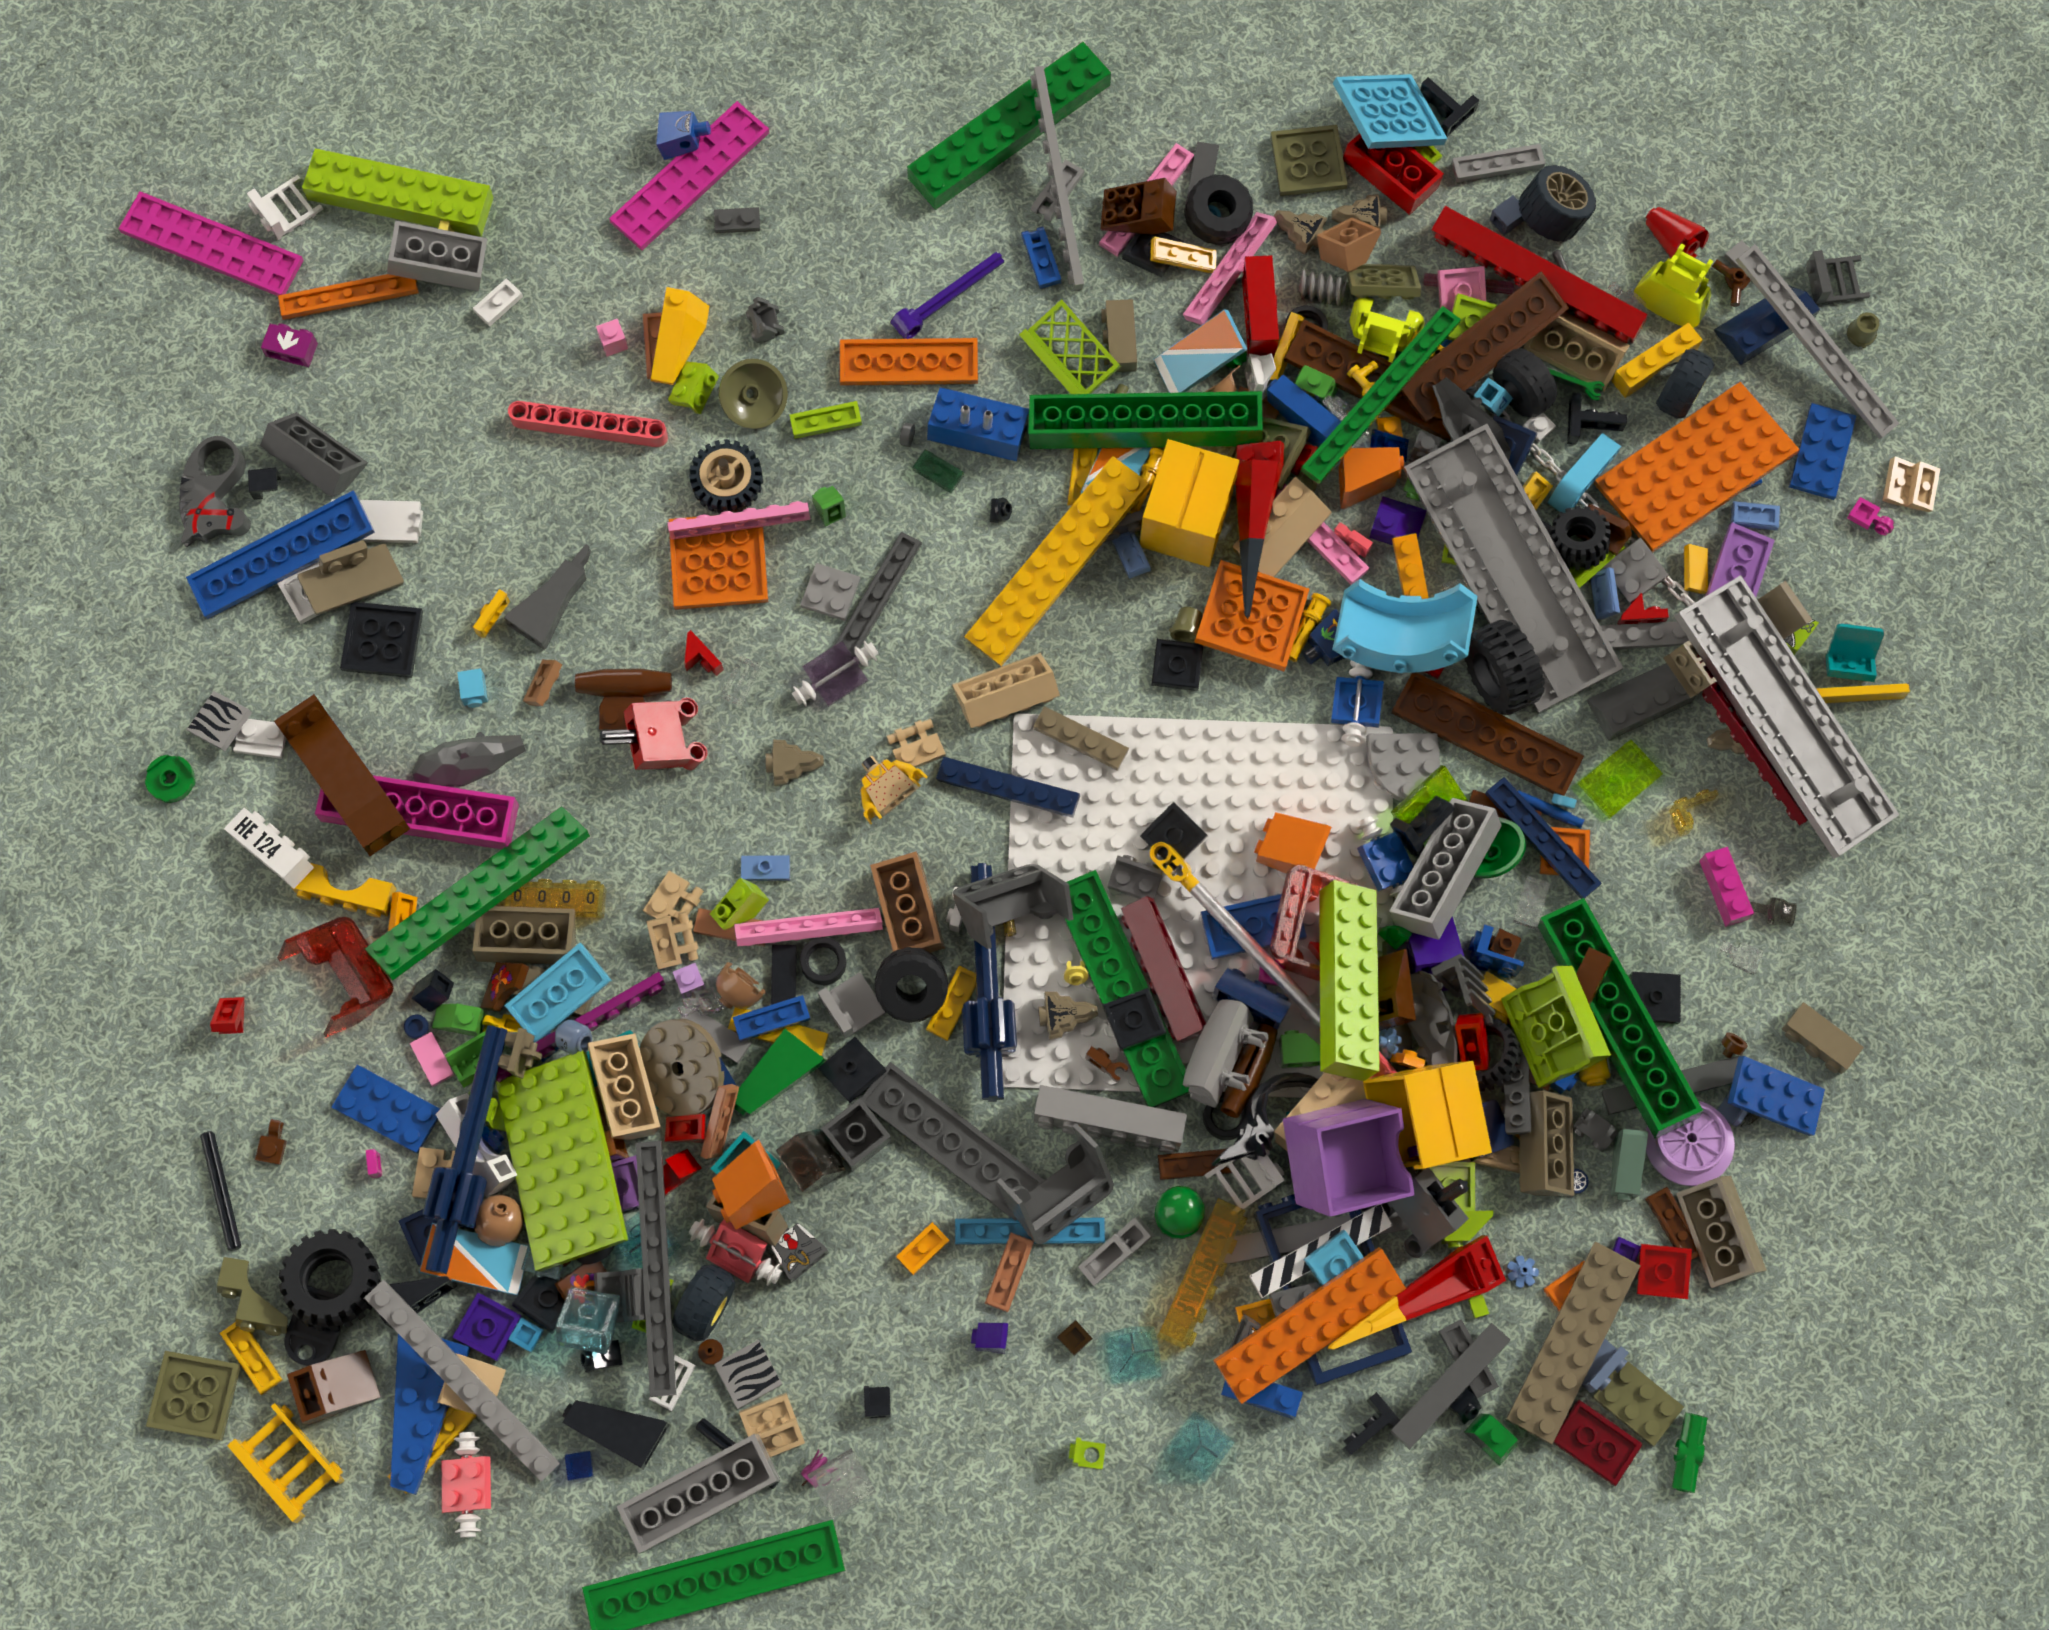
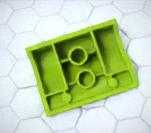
M1555 966L1552 968V973L1541 980L1523 985L1501 998L1538 1088L1587 1069L1611 1056L1573 966Z

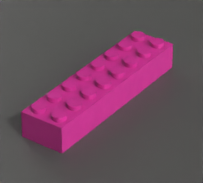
M373 775L410 827V830L404 833V835L495 849L508 847V844L512 841L519 808L515 797ZM320 789L315 815L321 822L347 826L326 794Z

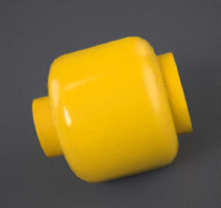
M1607 1057L1599 1063L1580 1071V1081L1587 1083L1589 1087L1606 1084V1080L1611 1077L1609 1059Z

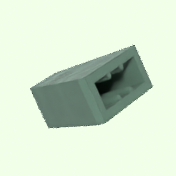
M1622 1129L1614 1138L1610 1196H1617L1618 1201L1631 1202L1632 1198L1640 1195L1648 1131Z

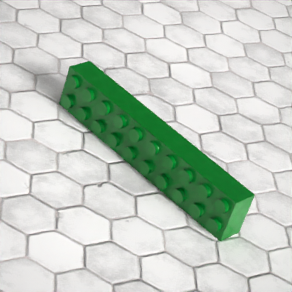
M1081 42L1044 69L1054 125L1111 84V72L1084 42ZM1030 79L907 166L909 181L935 210L1044 133H1040L1038 119H1041V113L1036 111L1034 97H1037L1036 89H1032Z
M1262 391L1029 395L1030 449L1166 447L1168 439L1193 447L1237 446L1262 443Z
M1582 898L1541 917L1538 929L1559 966H1573L1575 973H1577L1589 947L1612 957V961L1590 1004V1008L1611 1054L1609 1057L1654 1139L1699 1119L1703 1112L1701 1105L1586 900Z

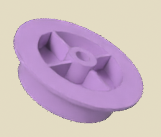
M1701 1101L1698 1102L1703 1112L1697 1120L1654 1139L1648 1126L1646 1128V1131H1648L1646 1153L1651 1164L1663 1177L1684 1186H1696L1720 1177L1730 1165L1734 1154V1136L1728 1121L1717 1109Z

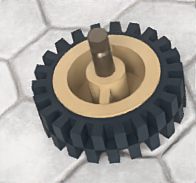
M724 439V444H720V441L717 440L714 441L715 446L712 447L709 443L705 445V451L700 449L697 452L698 457L694 456L692 460L693 466L690 465L689 478L695 498L700 500V504L703 507L707 505L708 510L713 512L714 509H717L718 514L722 513L723 510L733 512L734 509L741 512L744 505L747 508L750 507L751 500L756 501L758 498L757 493H761L763 476L758 457L756 458L753 450L749 451L748 446L745 444L740 446L739 441L734 440V444H730V439Z

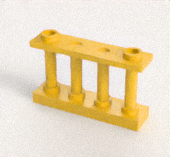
M274 1403L271 1408L277 1413L275 1417L248 1441L244 1440L241 1442L238 1439H234L227 1446L292 1522L298 1523L305 1517L301 1510L308 1500L332 1479L340 1484L345 1480L341 1477L343 1470L334 1461L329 1463L291 1419L295 1416L285 1404L281 1407ZM284 1422L293 1434L264 1460L260 1459L258 1461L252 1455L255 1452L254 1448ZM301 1441L309 1450V1453L284 1476L274 1480L269 1474L271 1471L270 1467ZM317 1460L326 1471L297 1498L293 1497L290 1499L285 1493L288 1489L287 1486Z

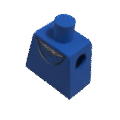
M692 111L659 113L656 145L663 159L667 160L696 151L699 148L700 136L711 134L709 122H698Z

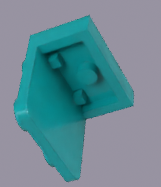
M1838 624L1826 653L1827 676L1875 682L1877 677L1875 658L1884 637V630L1874 627Z

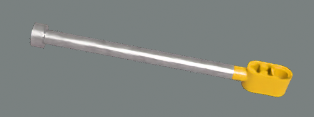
M1164 842L1155 843L1150 849V857L1171 880L1181 883L1320 1028V1007L1192 875L1190 865L1172 846ZM1166 847L1168 850L1167 858L1159 860L1157 857L1158 850ZM1173 862L1178 867H1184L1181 870L1184 874L1182 876L1175 875L1177 871L1169 864Z

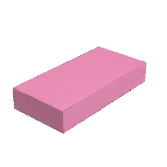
M432 1032L410 1043L432 1087L455 1076Z

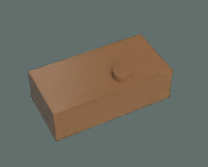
M917 851L870 865L893 952L906 947L921 948L930 953L945 949L923 864Z

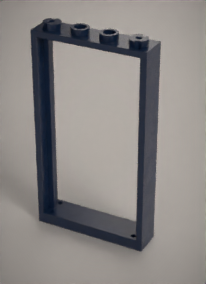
M1295 1194L1282 1198V1203L1273 1205L1272 1202L1258 1206L1259 1211L1254 1213L1271 1264L1281 1259V1255L1268 1219L1303 1208V1206L1296 1204ZM1360 1209L1349 1212L1351 1219L1362 1214ZM1371 1238L1360 1244L1364 1257L1375 1250ZM1291 1283L1283 1286L1280 1290L1292 1288ZM1402 1322L1390 1327L1397 1347L1324 1372L1321 1370L1316 1353L1308 1358L1306 1363L1314 1386L1412 1353Z

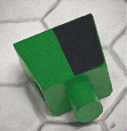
M1480 1413L1464 1431L1498 1465H1501L1517 1447L1518 1439L1490 1414Z

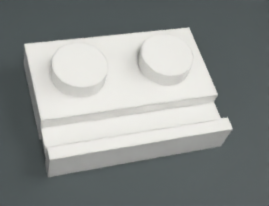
M248 719L236 735V744L233 751L235 753L282 759L286 737L275 722Z

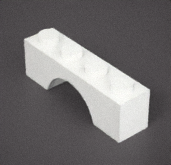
M468 1093L449 1099L436 1114L455 1147H457L469 1099ZM481 1139L472 1173L486 1179L487 1184L484 1194L487 1197L506 1189L516 1178L517 1173L506 1154H494L485 1146Z

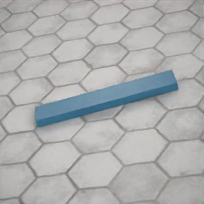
M1012 1218L955 1219V1245L1007 1244L1010 1233L1032 1240L1020 1222ZM1078 1218L1043 1244L1105 1243L1104 1218Z

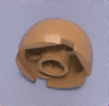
M727 962L716 980L717 992L721 996L720 1002L729 1009L733 1006L738 1009H747L754 1006L765 994L764 988L759 991L753 985H759L755 979L739 967L736 970L730 968L732 963Z
M505 1195L490 1196L483 1200L479 1206L476 1218L475 1231L478 1234V1238L488 1245L498 1247L517 1240L522 1232L524 1221L520 1205L514 1199Z

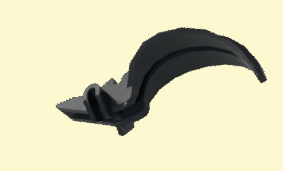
M1298 1072L1282 1073L1260 1084L1247 1102L1246 1115L1248 1124L1245 1125L1244 1129L1239 1130L1234 1145L1223 1151L1212 1162V1166L1244 1157L1252 1160H1257L1258 1156L1265 1157L1266 1150L1270 1151L1273 1148L1271 1141L1274 1137V1129L1269 1124L1266 1112L1269 1094L1282 1088H1312L1318 1079Z

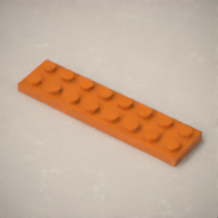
M1378 1247L1213 1361L1237 1400L1242 1404L1345 1334L1406 1288L1382 1248Z

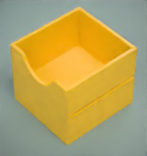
M1168 439L1143 515L1140 535L1141 547L1210 567L1234 491L1239 460Z
M1473 1061L1428 1065L1368 1078L1363 1081L1366 1099L1398 1107L1402 1110L1404 1130L1399 1134L1398 1147L1405 1168L1414 1166V1169H1425L1492 1153ZM1417 1145L1419 1156L1409 1158L1407 1153L1408 1147Z

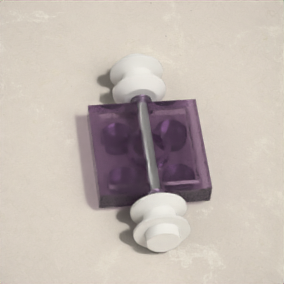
M843 641L802 666L812 683L810 685L802 680V687L798 689L793 686L795 691L791 694L799 705L803 703L807 706L806 701L811 698L815 701V690L820 693L829 707L867 683L868 680L858 665L861 663L868 667L870 659L877 661L875 656L879 653L872 642L867 644L864 641V647L861 649L855 646V655L852 657Z

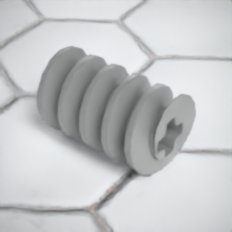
M1303 269L1298 292H1300L1301 299H1304L1309 294L1310 301H1313L1316 295H1318L1319 303H1322L1325 297H1327L1329 305L1336 299L1337 306H1340L1343 302L1347 280L1342 284L1341 277H1338L1333 282L1332 275H1329L1325 281L1323 273H1320L1318 278L1315 279L1314 271H1311L1310 275L1306 277V272Z

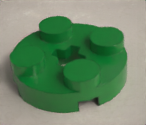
M163 755L152 761L147 768L148 773L145 785L147 790L157 800L165 803L180 801L188 796L195 786L194 770L183 757ZM167 774L171 776L176 774L173 783H164L167 780L165 777Z

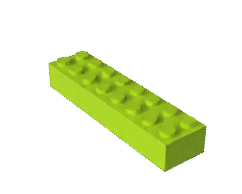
M316 148L314 149L302 186V190L309 201L439 228L440 220L449 221L452 231L482 237L494 198L490 185Z
M1333 880L1319 891L1320 1072L1365 1081L1379 1072L1377 893L1373 889Z

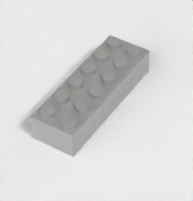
M1455 798L1451 799L1450 803L1455 810L1431 835L1389 910L1396 926L1403 927L1416 934L1440 939L1501 827L1495 808Z
M1040 1085L1034 1112V1123H1038L1039 1128L1052 1130L1053 1126L1062 1128V1132L1073 1135L1076 1134L1072 1125L1077 1123L1092 1139H1101V1136L1111 1138L1110 1141L1113 1143L1125 1144V1141L1134 1142L1135 1147L1149 1149L1150 1146L1159 1147L1160 1152L1174 1154V1151H1179L1182 1143L1187 1114Z
M753 1434L616 1507L640 1554L779 1482L781 1479L759 1434Z

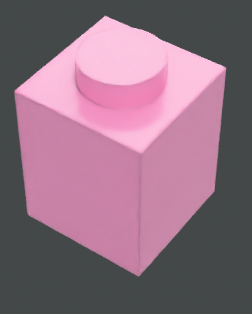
M618 319L596 326L599 339L607 357L628 349Z

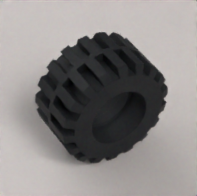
M1575 506L1573 510L1567 508L1565 513L1560 512L1557 515V519L1554 518L1552 522L1550 537L1568 569L1575 567V570H1580V568L1588 570L1591 565L1596 567L1599 565V560L1604 561L1606 554L1609 552L1610 524L1606 522V517L1603 514L1599 515V511L1596 509L1592 511L1587 506H1585V509L1580 508V506ZM1574 535H1585L1591 539L1584 542H1578L1570 539V537Z

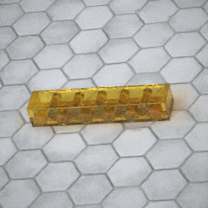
M1220 1198L1217 1199L1157 1338L1183 1350L1186 1349L1187 1345L1192 1347L1198 1334L1193 1330L1196 1323L1202 1324L1208 1310L1203 1307L1206 1300L1212 1301L1218 1287L1213 1284L1217 1276L1222 1278L1227 1263L1223 1261L1227 1253L1232 1255L1237 1240L1233 1238L1237 1230L1242 1232L1247 1217L1243 1215L1246 1210Z

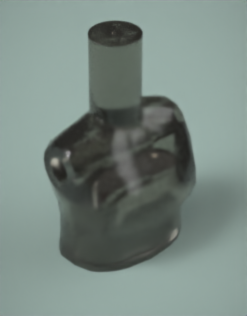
M1776 897L1768 899L1766 905L1750 902L1754 912L1764 914L1767 924L1793 926L1796 916V903Z

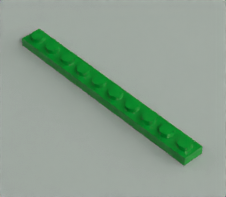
M1442 306L1306 461L1301 471L1320 484L1459 325L1461 319Z

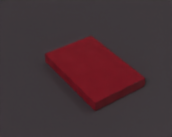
M1577 1400L1553 1442L1554 1445L1614 1487L1617 1486L1643 1445L1581 1400Z

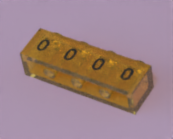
M538 879V882H527L505 898V907L575 909L576 917L605 918L607 890L604 884L594 880L586 881V884L577 883L575 880H562V883H553L550 879Z

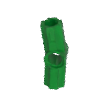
M1685 1412L1680 1439L1676 1441L1675 1445L1677 1447V1455H1674V1461L1676 1462L1672 1489L1695 1493L1698 1469L1702 1465L1705 1451L1703 1440L1708 1420L1705 1416Z

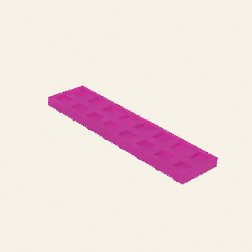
M738 101L710 125V135L700 136L699 148L696 151L675 157L609 218L610 223L642 251L770 133L769 128Z
M139 191L119 227V231L122 234L276 296L286 294L304 261L302 256L141 191Z

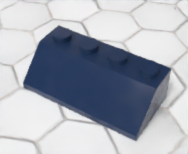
M1789 285L1815 318L1820 311L1817 304L1806 291ZM1766 298L1714 329V332L1740 365H1743L1793 334L1792 330Z

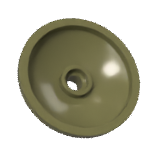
M761 359L741 360L732 365L721 379L719 386L721 407L726 416L741 427L757 429L772 424L783 413L787 403L788 391L785 379L780 371L767 361ZM749 389L753 391L752 398H748L746 395Z

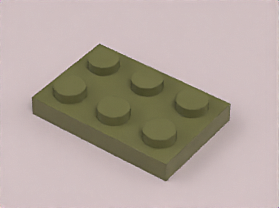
M1627 1361L1618 1373L1614 1370L1609 1375L1610 1383L1602 1391L1598 1389L1592 1398L1649 1445L1654 1447L1684 1406Z

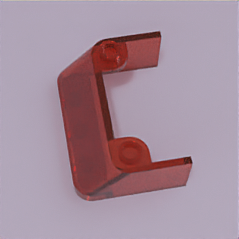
M1297 865L1290 868L1286 873L1270 943V951L1285 970L1320 982V966L1304 961L1302 952L1297 948L1306 905L1316 900L1319 896L1320 888L1323 889L1333 880L1357 886L1358 884L1304 865Z
M338 917L284 940L277 957L279 961L302 953L305 960L313 965H320L328 961L351 1000L342 1005L339 1014L330 1018L324 1031L326 1038L363 1021L389 1000L394 990L388 975L368 955L365 948L369 944L356 923L349 917Z

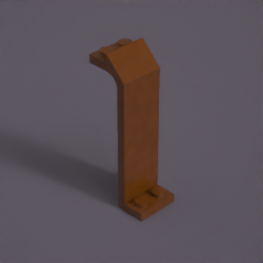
M315 694L274 720L369 856H372L410 830L401 814L331 719Z

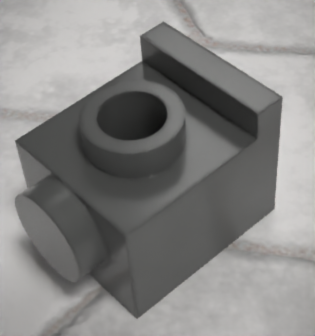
M1419 431L1409 461L1414 462L1437 450L1442 438Z

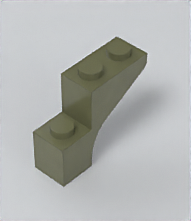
M223 1257L217 1282V1293H221V1296L235 1299L236 1296L240 1297L235 1318L236 1326L247 1332H254L255 1329L263 1330L271 1336L286 1334L288 1328L287 1317L250 1287L248 1282L249 1261Z

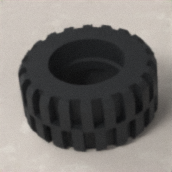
M1497 620L1472 632L1468 656L1464 660L1467 663V671L1471 675V681L1476 686L1479 695L1484 698V702L1491 706V709L1498 712V714L1511 715L1539 701L1545 689L1543 687L1545 684V679L1542 675L1543 669L1540 666L1538 655L1534 652L1533 645L1529 643L1527 636L1520 631V628L1517 625H1513L1510 621Z
M329 1229L328 1234H324L322 1230L314 1232V1237L309 1239L306 1235L301 1238L302 1244L298 1247L294 1244L289 1249L292 1254L290 1257H284L282 1264L285 1268L279 1270V1279L282 1282L279 1284V1289L288 1308L303 1324L309 1327L313 1325L316 1330L324 1331L326 1327H329L331 1331L339 1330V1325L344 1324L348 1328L353 1325L352 1320L358 1318L361 1321L366 1316L364 1314L366 1308L369 1310L373 1308L364 1297L381 1282V1275L378 1271L377 1261L361 1239L358 1237L354 1238L351 1233L346 1231L339 1234L337 1229ZM333 1260L347 1262L353 1270V1277L344 1293L330 1300H318L309 1294L307 1289L308 1281L318 1266Z

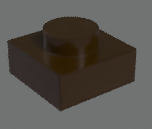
M1076 1320L1057 1337L1073 1356L1078 1354L1093 1340Z

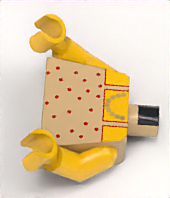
M873 756L868 757L862 763L863 768L868 772L861 779L863 783L861 800L864 817L870 825L872 824L871 820L873 817L877 816L881 819V814L883 816L888 814L921 786L918 783L920 778L925 777L927 779L928 776L912 764L899 760L890 762L888 759L879 764Z

